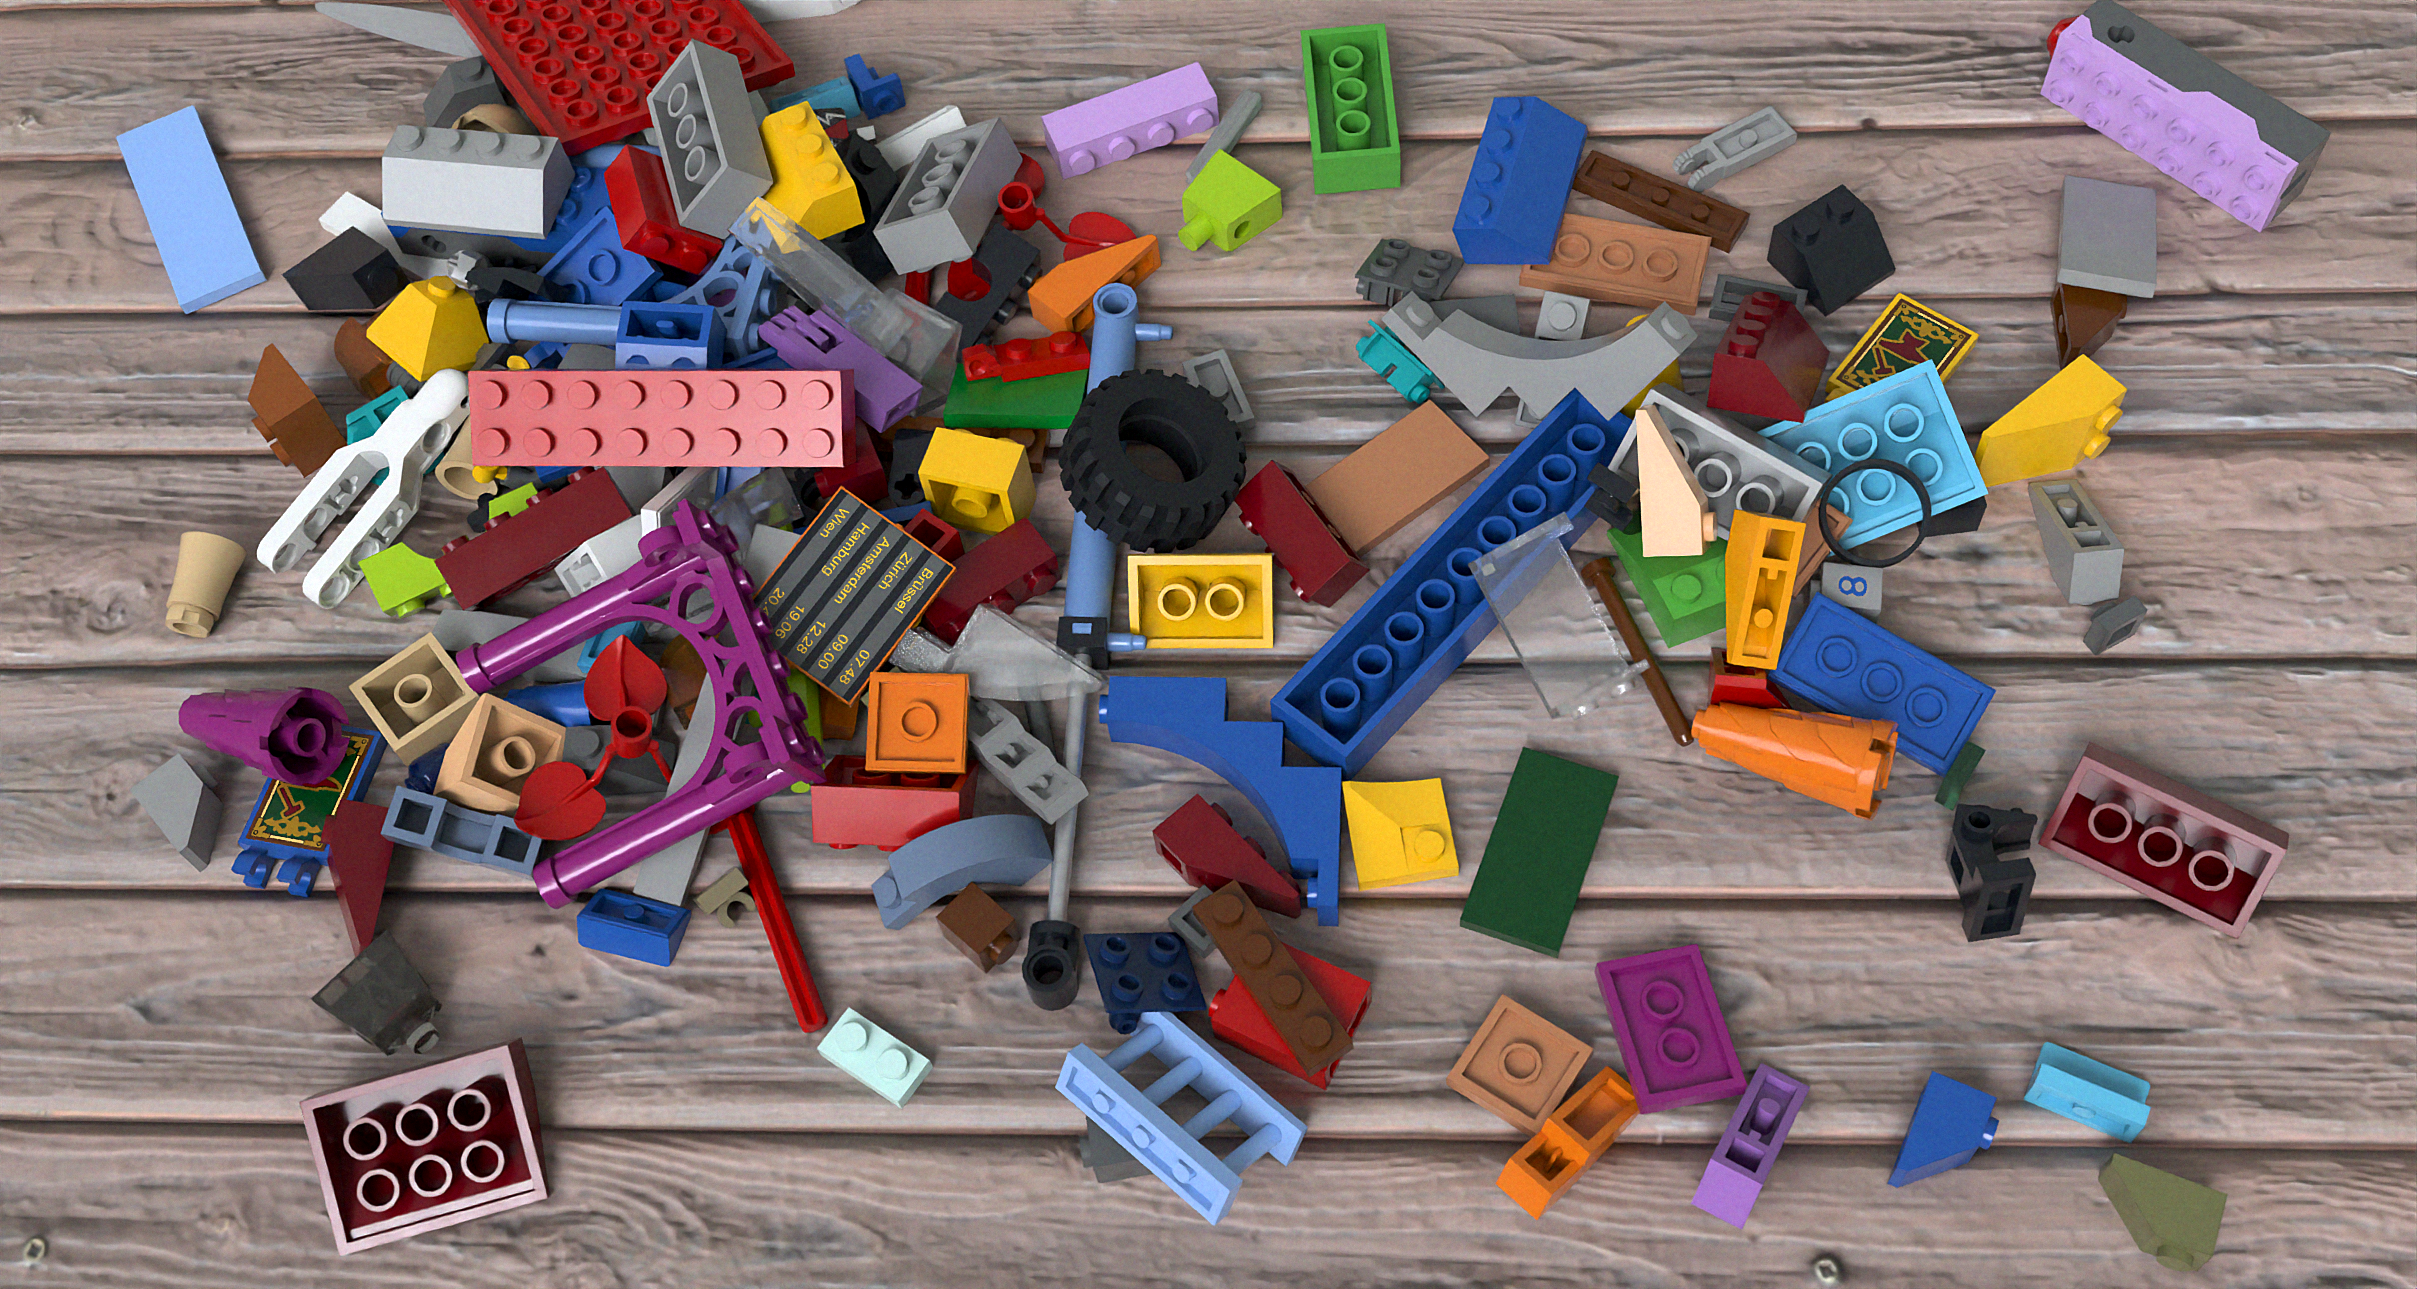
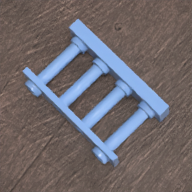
M1142 1012L1137 1022L1136 1030L1130 1033L1132 1038L1104 1058H1100L1084 1043H1080L1070 1050L1055 1088L1214 1226L1225 1218L1231 1209L1243 1182L1238 1175L1266 1152L1273 1155L1284 1166L1289 1165L1293 1161L1308 1129L1289 1110L1284 1108L1171 1012ZM1150 1051L1171 1070L1140 1092L1119 1073ZM1189 1084L1208 1100L1210 1104L1182 1126H1179L1158 1106ZM1226 1118H1229L1247 1133L1250 1138L1220 1161L1200 1144L1198 1140Z

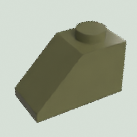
M2114 1153L2100 1169L2098 1181L2140 1251L2156 1256V1261L2169 1269L2182 1272L2194 1270L2197 1272L2213 1257L2228 1194Z

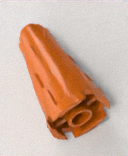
M1719 701V706L1709 704L1706 710L1699 709L1692 725L1691 736L1698 739L1699 746L1706 749V754L1738 764L1753 773L1784 784L1786 788L1842 808L1857 818L1872 821L1882 803L1881 800L1873 799L1874 790L1880 791L1887 788L1899 732H1896V729L1899 725L1897 722L1883 718L1877 721L1823 712L1806 713L1789 709H1760Z

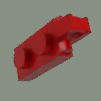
M1060 331L1053 333L1050 337L1031 340L1015 338L1005 344L986 346L982 343L962 349V360L967 381L1001 376L1003 382L1089 369L1090 352L1081 332Z

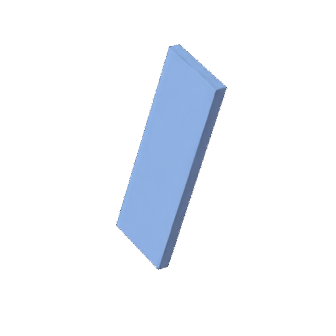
M194 105L116 136L177 300L185 314H189L266 281L209 136Z

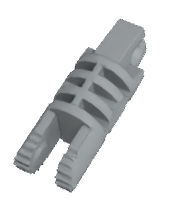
M472 250L459 251L452 255L447 262L448 274L453 283L460 288L473 291L483 288L465 280L467 272L480 268L495 267L486 256Z

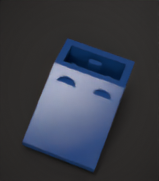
M623 301L616 338L615 369H721L727 329L715 306Z

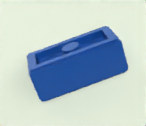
M600 888L576 916L578 942L583 947L669 967L676 956L690 921L691 910Z

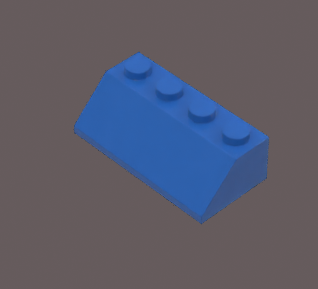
M1536 96L1494 97L1452 228L1465 264H1550L1588 135L1586 125Z

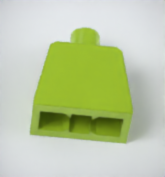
M1219 149L1183 193L1181 199L1186 225L1178 231V236L1184 246L1191 251H1196L1207 240L1224 251H1234L1283 217L1281 189Z

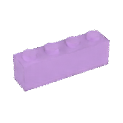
M1199 62L1041 116L1046 145L1063 180L1079 174H1085L1090 170L1116 161L1125 160L1130 156L1164 146L1175 140L1204 132L1209 128L1219 125L1217 96Z

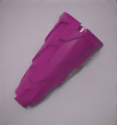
M288 686V690L251 688L250 691L224 689L225 693L213 692L190 695L188 699L183 701L179 710V725L184 733L206 743V747L214 751L242 759L245 765L262 770V775L298 786H303L302 784L304 783L316 785L329 777L343 760L350 737L342 736L341 724L350 725L342 704L332 694L314 688Z

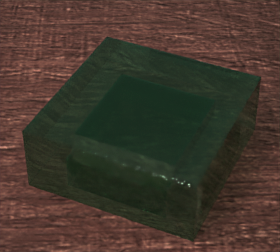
M1967 740L1944 777L1934 801L1953 811L1975 775L1986 750Z

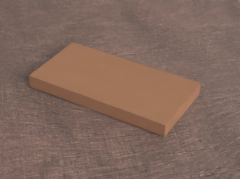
M1564 213L1550 264H1523L1519 276V286L1656 309L1665 301L1673 310L1681 314L1695 316L1712 237Z
M1428 400L1305 485V487L1357 554L1362 557L1488 468L1490 457L1432 400Z

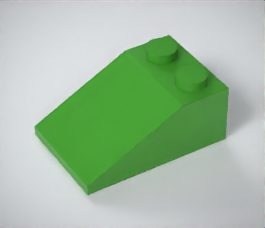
M1616 528L1607 530V537L1668 648L1726 628L1725 554L1728 541L1717 536V540L1710 542V548L1703 555L1643 557L1642 531L1634 535H1626Z

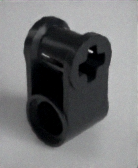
M908 428L897 429L893 441V460L888 482V493L897 507L927 501L918 471L935 431ZM915 488H919L920 492H915ZM906 495H907V496H910V495H911V498H910V499H906L905 496H906Z

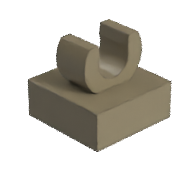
M737 867L728 870L693 898V901L705 915H709L716 910L718 921L724 927L730 929L735 925L727 914V907L731 902L740 901L749 912L756 909L752 897L746 893L739 892L749 882Z

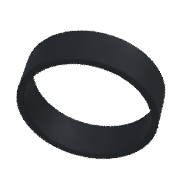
M1867 459L1847 466L1831 480L1820 502L1819 526L1829 548L1845 562L1857 566L1885 568L1909 557L1922 543L1931 522V502L1924 484L1911 470L1890 460ZM1865 469H1882L1899 475L1913 487L1921 502L1923 520L1920 533L1910 548L1892 558L1869 560L1849 553L1836 542L1828 527L1826 506L1831 491L1846 476Z

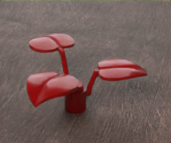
M1019 152L1023 161L1014 176V181L1006 184L998 194L999 207L995 215L1003 214L1004 221L1001 224L1009 231L1013 229L1025 231L1030 229L1037 220L1041 221L1061 242L1067 243L1063 251L1065 262L1137 238L1133 231L1123 222L1101 212H1084L1076 215L1070 221L1069 234L1062 232L1046 215L1043 208H1037L1035 202L1041 195L1045 185V176L1041 166L1030 156ZM971 257L962 262H951L947 275L948 292L960 300L970 302L980 300L987 295L991 287L983 279L973 274Z
M623 634L613 640L596 658L587 674L583 691L584 702L590 713L599 720L611 721V743L606 746L605 754L589 780H587L584 771L579 766L560 761L544 764L528 777L521 790L518 809L514 817L515 825L525 833L547 840H569L581 837L593 830L601 822L606 812L604 797L593 788L600 783L613 757L617 754L623 758L634 759L641 757L646 752L651 753L666 781L670 783L673 772L659 749V742L651 739V715L655 714L665 702L667 682L658 665L641 652ZM754 804L712 825L708 835L727 830V821L733 816H738L743 812L750 813L753 816L755 812Z

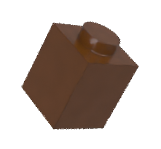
M973 882L936 916L943 936L985 974L996 964L1001 965L1009 960L1015 953L1018 942L1022 939L1015 918Z

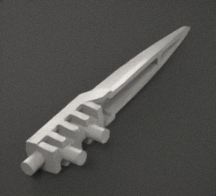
M318 2L315 5V9L322 14L398 41L467 58L482 55L454 16L361 3Z

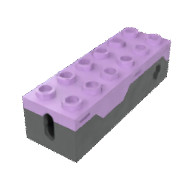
M2097 0L2082 15L2062 19L2048 36L2046 45L2051 62L2040 93L2042 96L2258 232L2267 227L2302 193L2331 135L2330 131L2112 0Z

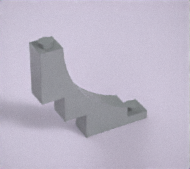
M1413 291L1395 304L1381 319L1476 417L1510 387L1542 419L1568 393L1576 388L1609 421L1699 336L1690 327L1688 320L1681 313L1673 310L1665 301L1650 314L1628 327L1607 335L1573 341L1539 340L1518 336L1480 322L1459 309L1442 322L1434 314L1432 308Z

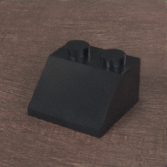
M1843 184L1773 226L1767 261L1795 288L1808 290L1806 299L1825 317L1884 281L1895 272L1896 268L1873 211Z

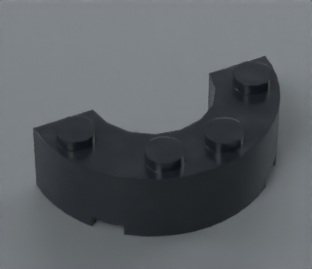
M852 132L834 148L856 185L865 223L845 230L844 243H837L824 238L797 258L787 294L805 302L837 304L841 300L856 297L894 269L873 231L901 184L880 150L855 132Z

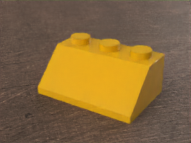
M804 101L766 116L758 131L773 184L770 186L769 191L757 201L756 206L782 255L865 223L856 185L809 102Z

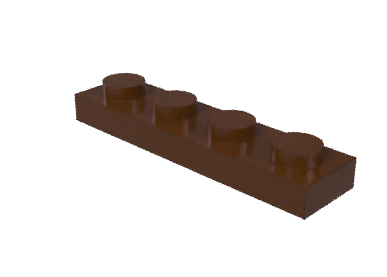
M1233 880L1192 906L1195 918L1309 1078L1354 1049L1353 1040L1236 880Z

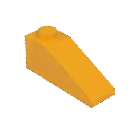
M1734 509L1725 554L1728 663L1771 670L1777 669L1806 523L1779 515Z

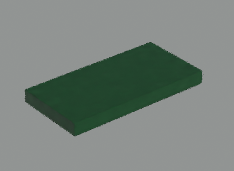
M1523 747L1462 912L1460 927L1558 959L1617 788L1619 776Z

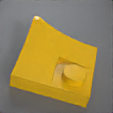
M1440 778L1405 782H1341L1359 891L1459 876V865Z

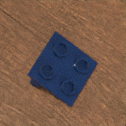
M1176 932L1084 934L1083 939L1106 1013L1109 1014V1024L1118 1033L1130 1034L1135 1031L1142 1012L1206 1010L1207 1005L1185 942Z

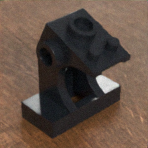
M1957 804L1945 861L1965 909L1962 928L1968 942L2020 934L2036 872L2029 857L2000 861L1997 855L2030 849L2032 832L2038 820L2035 814L2023 813L2021 808H2012L2008 811L1994 809L1986 805Z

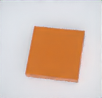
M870 672L865 770L876 773L967 774L970 675Z

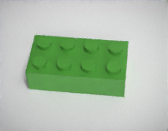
M1385 23L1301 30L1302 67L1315 195L1401 187V152Z

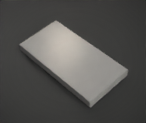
M2065 175L2061 188L2057 282L2152 298L2157 285L2156 189Z

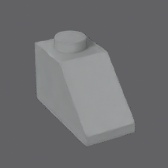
M177 753L129 790L177 851L201 872L208 867L224 804L212 790L219 783L201 762L192 767Z

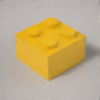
M936 427L918 471L926 500L931 502L936 517L952 527L995 536L1024 517L1029 519L1037 494L1025 445L1018 444L1008 438L993 439L974 435L972 432L964 429L949 430Z

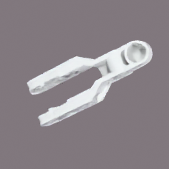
M450 368L436 372L413 399H408L396 407L373 436L336 450L262 539L257 549V559L260 563L267 566L275 574L291 569L308 549L312 551L317 545L315 541L337 514L341 516L377 471L389 466V476L304 579L303 593L321 608L331 609L341 604L365 576L358 562L387 549L419 510L423 474L445 449L451 440L452 434L470 414L468 378L461 371ZM467 396L466 404L461 406L462 400ZM315 509H317V512L313 519H311L307 524H305V521L309 514H311ZM363 542L360 551L355 556L351 557V554L353 553L355 548ZM288 544L284 554L275 560L279 550ZM332 578H334L331 586L325 592L321 593L325 584L329 582Z

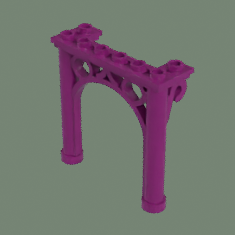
M686 498L677 503L679 510L672 513L676 525L655 529L640 539L638 549L642 559L633 566L482 645L476 642L456 653L457 665L464 680L474 692L483 694L611 627L632 621H651L667 625L680 632L697 650L708 670L715 699V723L710 746L700 767L682 788L666 799L534 865L533 877L535 884L543 899L553 909H559L577 900L578 893L799 781L805 784L811 781L816 784L828 781L821 764L826 762L824 751L818 740L813 735L809 736L804 724V720L808 719L806 707L799 695L791 692L786 680L787 677L791 676L789 665L778 649L774 650L769 635L774 633L773 626L765 611L761 607L756 608L752 599V593L757 591L755 582L747 568L743 565L740 566L735 552L740 550V546L735 534L727 524L721 526L717 523L707 509L700 510ZM710 571L712 578L707 576L705 573ZM702 588L709 589L710 596L714 601V610L710 618L699 624L686 621L687 603L692 593ZM672 591L668 610L645 605ZM730 621L739 646L724 647L713 636L721 632ZM722 660L728 663L726 667L724 666ZM748 670L751 673L761 701L755 697L742 696L741 694L742 678ZM756 710L763 723V727L758 729L761 740L740 746L732 739L736 722L745 712ZM724 765L726 773L717 778Z

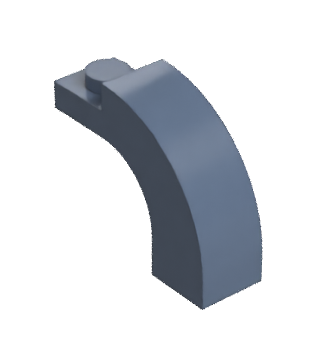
M1015 814L981 816L940 827L897 849L888 856L891 869L875 881L871 887L884 927L900 930L935 901L949 893L967 887L971 882L975 885L1001 883L1023 886L1052 863L1054 859L1039 818Z

